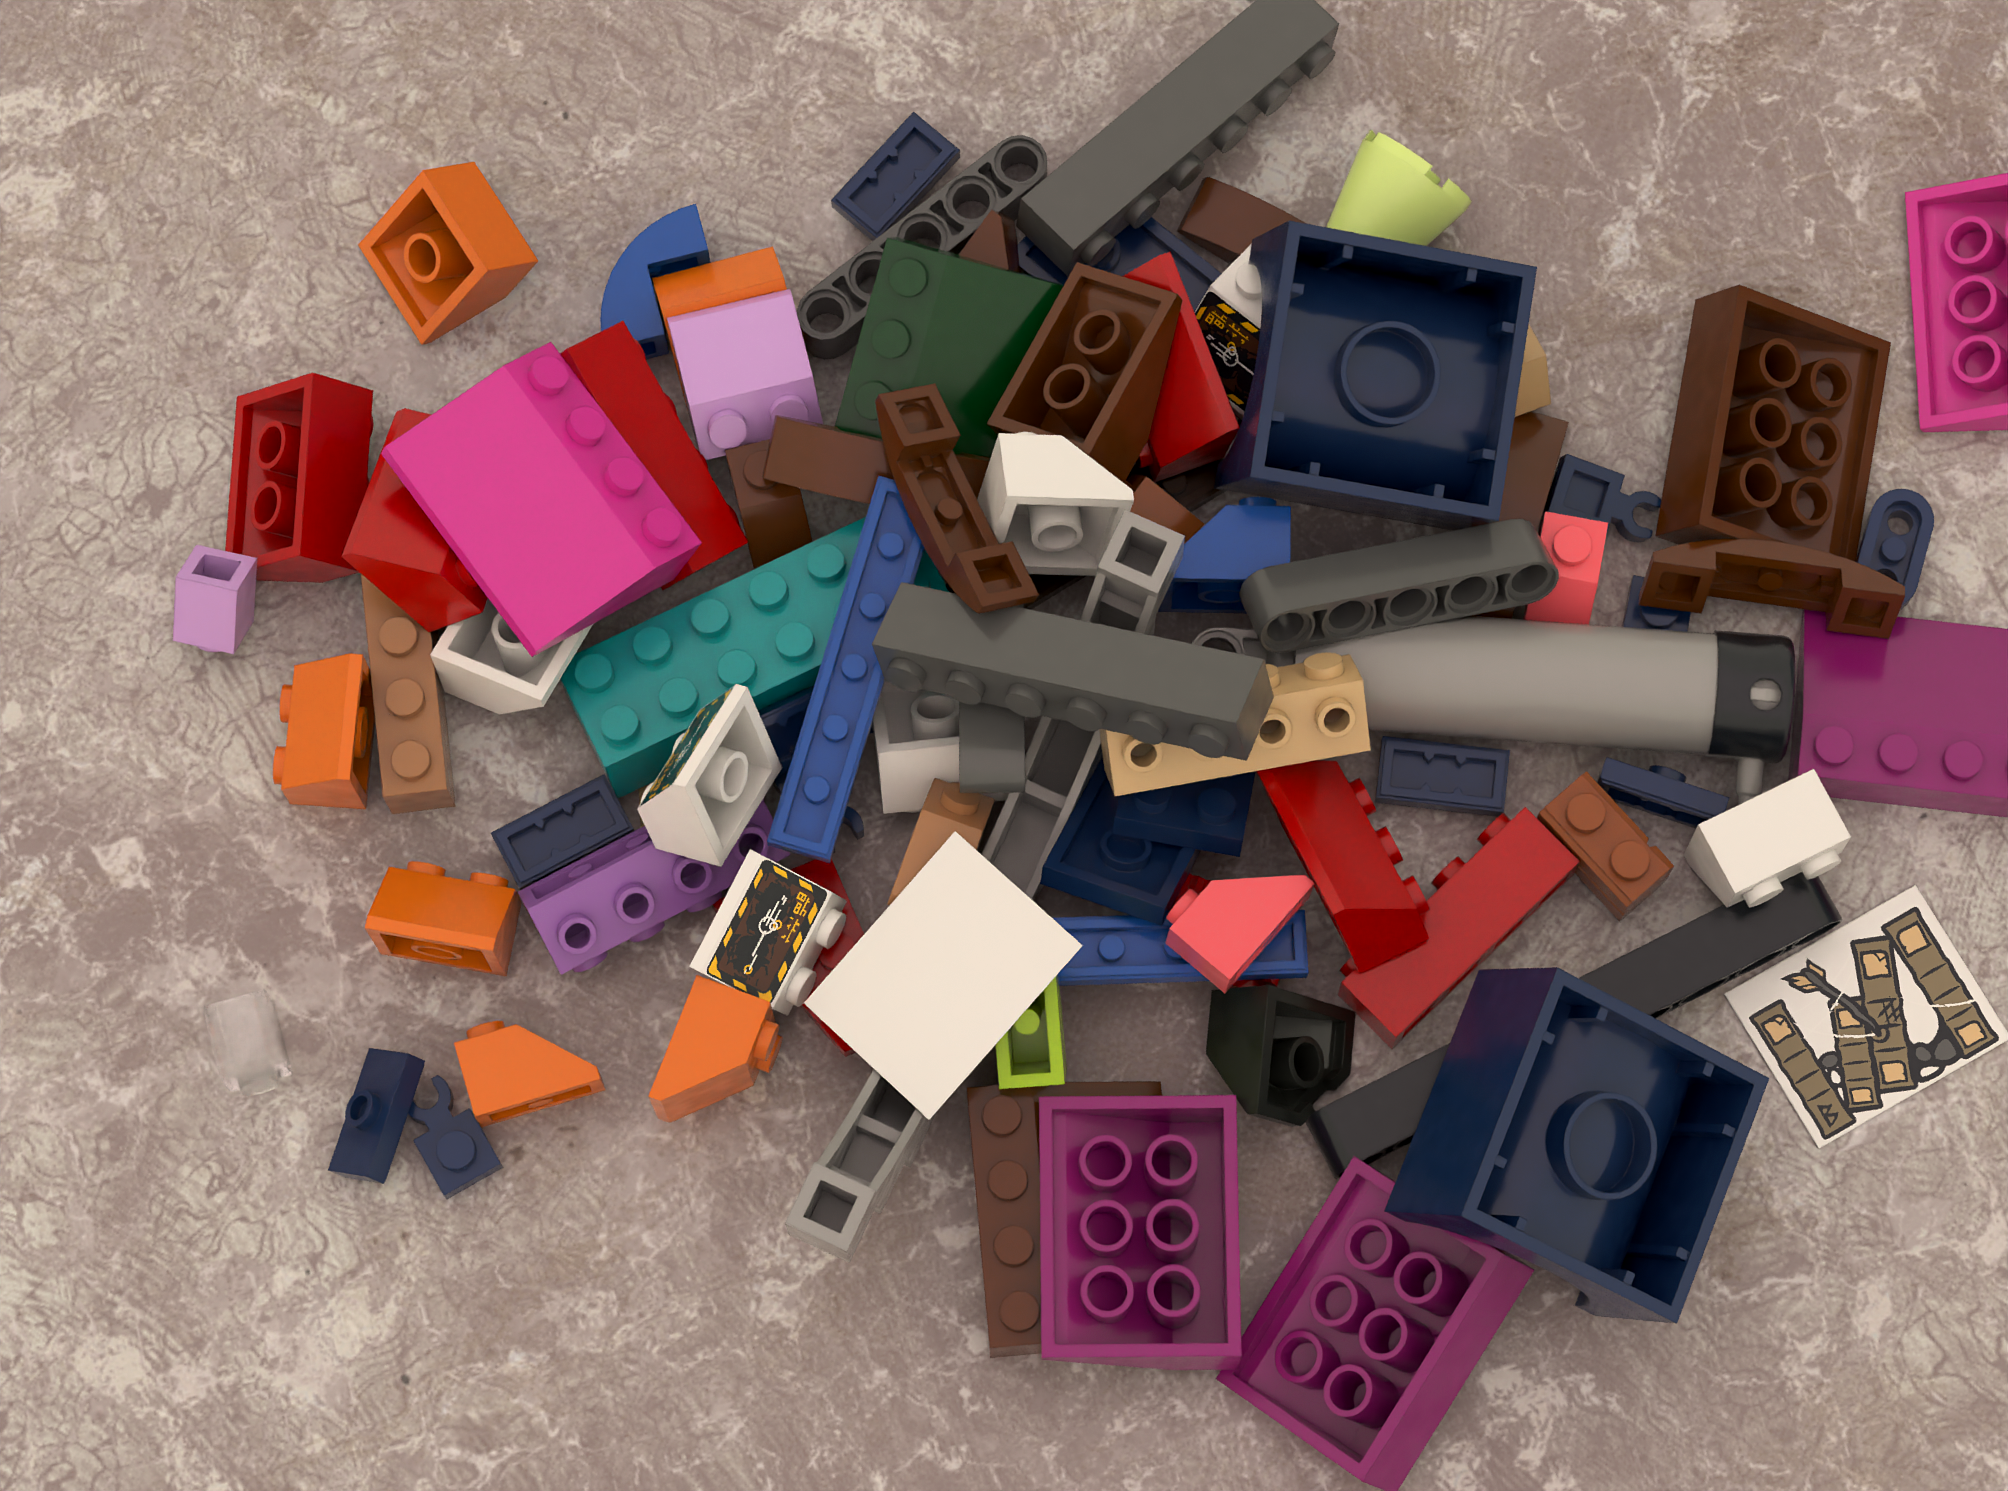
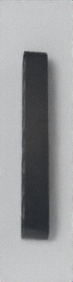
M1800 872L1780 882L1784 890L1764 903L1750 908L1745 900L1728 908L1722 905L1579 977V979L1657 1019L1819 937L1840 924L1843 919L1819 876L1807 880L1803 872ZM1450 1043L1311 1114L1305 1123L1334 1178L1342 1176L1353 1156L1370 1164L1411 1143Z

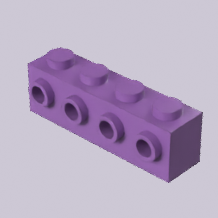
M762 800L721 867L656 849L646 827L643 826L518 891V894L552 960L562 975L571 969L574 972H582L595 967L607 957L608 950L629 939L631 942H640L654 936L663 929L665 920L686 909L688 912H697L713 905L721 898V891L732 885L750 849L776 863L791 854L789 851L767 845L773 818L764 800Z

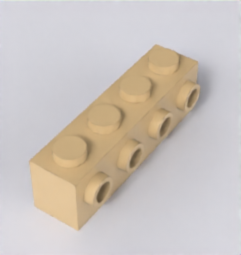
M1325 652L1311 655L1303 663L1281 667L1265 664L1274 698L1247 761L1226 756L1209 758L1190 748L1163 742L1156 745L1146 744L1136 740L1131 735L1099 729L1104 770L1114 796L1371 751L1363 679L1351 655L1341 656L1336 653Z

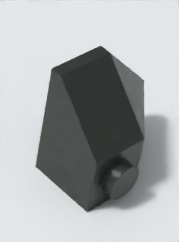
M1271 985L1230 988L1225 994L1220 989L1212 990L1206 1055L1232 1093L1236 1095V1099L1248 1115L1291 1127L1302 1126L1311 1114L1315 1112L1313 1104L1326 1090L1337 1089L1350 1075L1356 1011Z

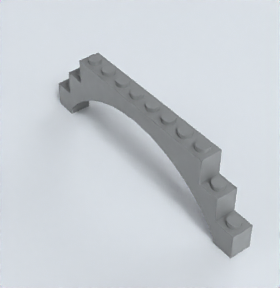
M1124 510L1097 567V574L1080 620L1154 636L1156 613L1183 558L1185 536L1128 510ZM1045 716L1041 717L1025 755V793H1009L982 852V856L1035 903L1044 886L1040 884L1043 864L1103 757L1099 730H1083L1068 721ZM873 1069L833 1139L818 1161L813 1163L785 1222L788 1234L850 1263L873 1212L882 1213L903 1166L906 1165L911 1168L936 1113L928 1120L886 1079Z

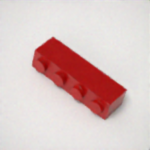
M624 321L561 352V356L702 542L675 579L661 586L662 591L749 543L740 528L739 519L735 511L724 500L708 471V465L704 456L693 445L677 416L673 401L663 392L646 361L642 346L632 337Z
M1526 807L1512 820L1505 813L1498 816L1477 838V841L1483 847L1467 863L1458 856L1433 879L1431 884L1437 891L1427 900L1430 911L1420 915L1430 939L1361 974L1351 957L1339 970L1346 978L1340 984L1338 996L1353 1011H1356V1014L1391 1049L1574 875L1580 861Z

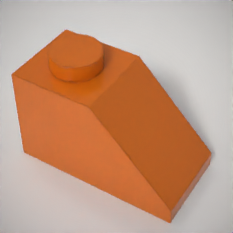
M504 1021L483 1023L466 1031L468 1039L454 1043L473 1113L481 1128L605 1091L603 1079L597 1066L517 1024L505 1027Z

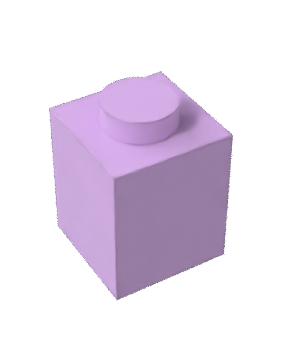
M196 545L175 579L173 641L194 645L208 652L234 654L254 622L257 558Z

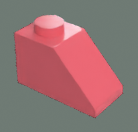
M1545 511L1538 534L1558 569L1559 579L1555 588L1547 596L1539 601L1525 605L1523 620L1589 624L1599 580L1608 527L1607 522Z
M1306 875L1212 880L1199 895L1193 889H1189L1166 916V919L1173 925L1169 928L1165 943L1225 994L1309 899L1315 883Z

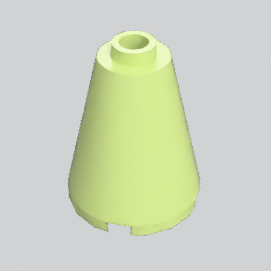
M1369 130L1361 142L1326 227L1427 246L1466 211L1471 204V200L1449 178L1443 187L1439 186L1438 184L1441 179L1431 171L1433 166L1390 137L1380 132L1376 135L1372 130Z

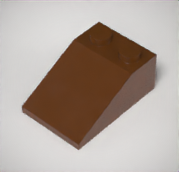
M1077 262L988 420L987 425L997 436L999 433L1015 434L1019 432H1032L1037 435H1062L1124 483L1149 438L1183 300L1177 293Z

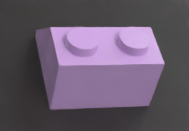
M790 289L667 318L692 430L698 450L705 460L726 456L725 450L770 439L775 415L823 424L814 378Z

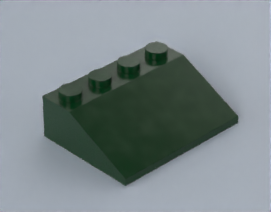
M899 237L887 238L834 427H838L841 431L882 439L875 404L878 395L935 383L961 435L953 452L959 455L960 452L991 458L998 436L987 425V422L1064 285Z

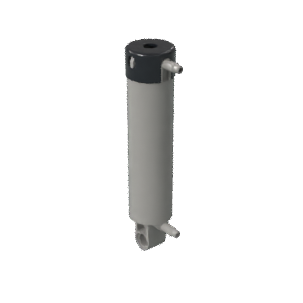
M1466 616L1279 653L1266 650L1261 645L1255 630L1208 628L1199 633L1191 643L1204 646L1211 641H1222L1231 646L1234 653L1264 659L1265 664H1271L1276 667L1303 663L1307 657L1318 653L1330 652L1341 656L1350 654L1363 679L1369 730L1733 758L1738 761L1736 783L1738 805L1762 794L1764 763H1779L1784 758L1790 739L1793 719L1795 651L1791 639L1784 635L1717 630L1714 633Z

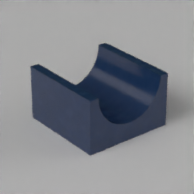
M1290 220L1252 239L1248 264L1257 267L1262 292L1258 352L1251 389L1240 428L1229 452L1217 465L1214 488L1453 531L1499 521L1537 267Z
M1558 967L1481 969L1477 973L1384 1211L1405 1222L1432 1226L1475 1239L1540 1266L1577 1287L1580 1293L1575 1306L1594 1316L1677 1324L1769 1078Z

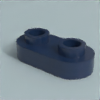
M1909 489L1890 490L1877 499L1868 515L1856 559L1857 563L1878 571L1905 586V598L1900 610L1909 603L1916 592L1934 527V514L1930 504L1922 495ZM1895 517L1903 519L1909 527V532L1903 535L1895 534L1890 530L1888 520Z

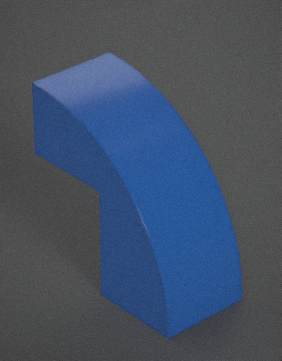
M696 204L669 213L642 231L628 245L618 259L605 287L601 306V331L624 321L632 337L642 346L646 359L669 354L652 278L711 263Z

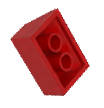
M1171 252L1161 254L1123 276L1177 293L1183 300L1149 438L1136 461L1139 468L1148 467L1153 482L1224 458L1240 428Z
M312 372L237 396L225 551L257 558L256 581L323 583L360 573L341 556L369 485V446L374 426L372 417L373 390Z
M406 408L397 411L382 450L432 414ZM380 453L341 557L429 633L483 613L488 597Z
M1315 760L1256 771L1282 828L1308 877L1315 883L1314 888L1360 974L1430 939L1420 915L1430 911V907L1414 876L1412 875L1401 880L1394 865L1402 862L1403 858L1387 827L1385 826L1377 831L1372 827L1367 816L1377 812L1360 778L1348 782L1338 762Z

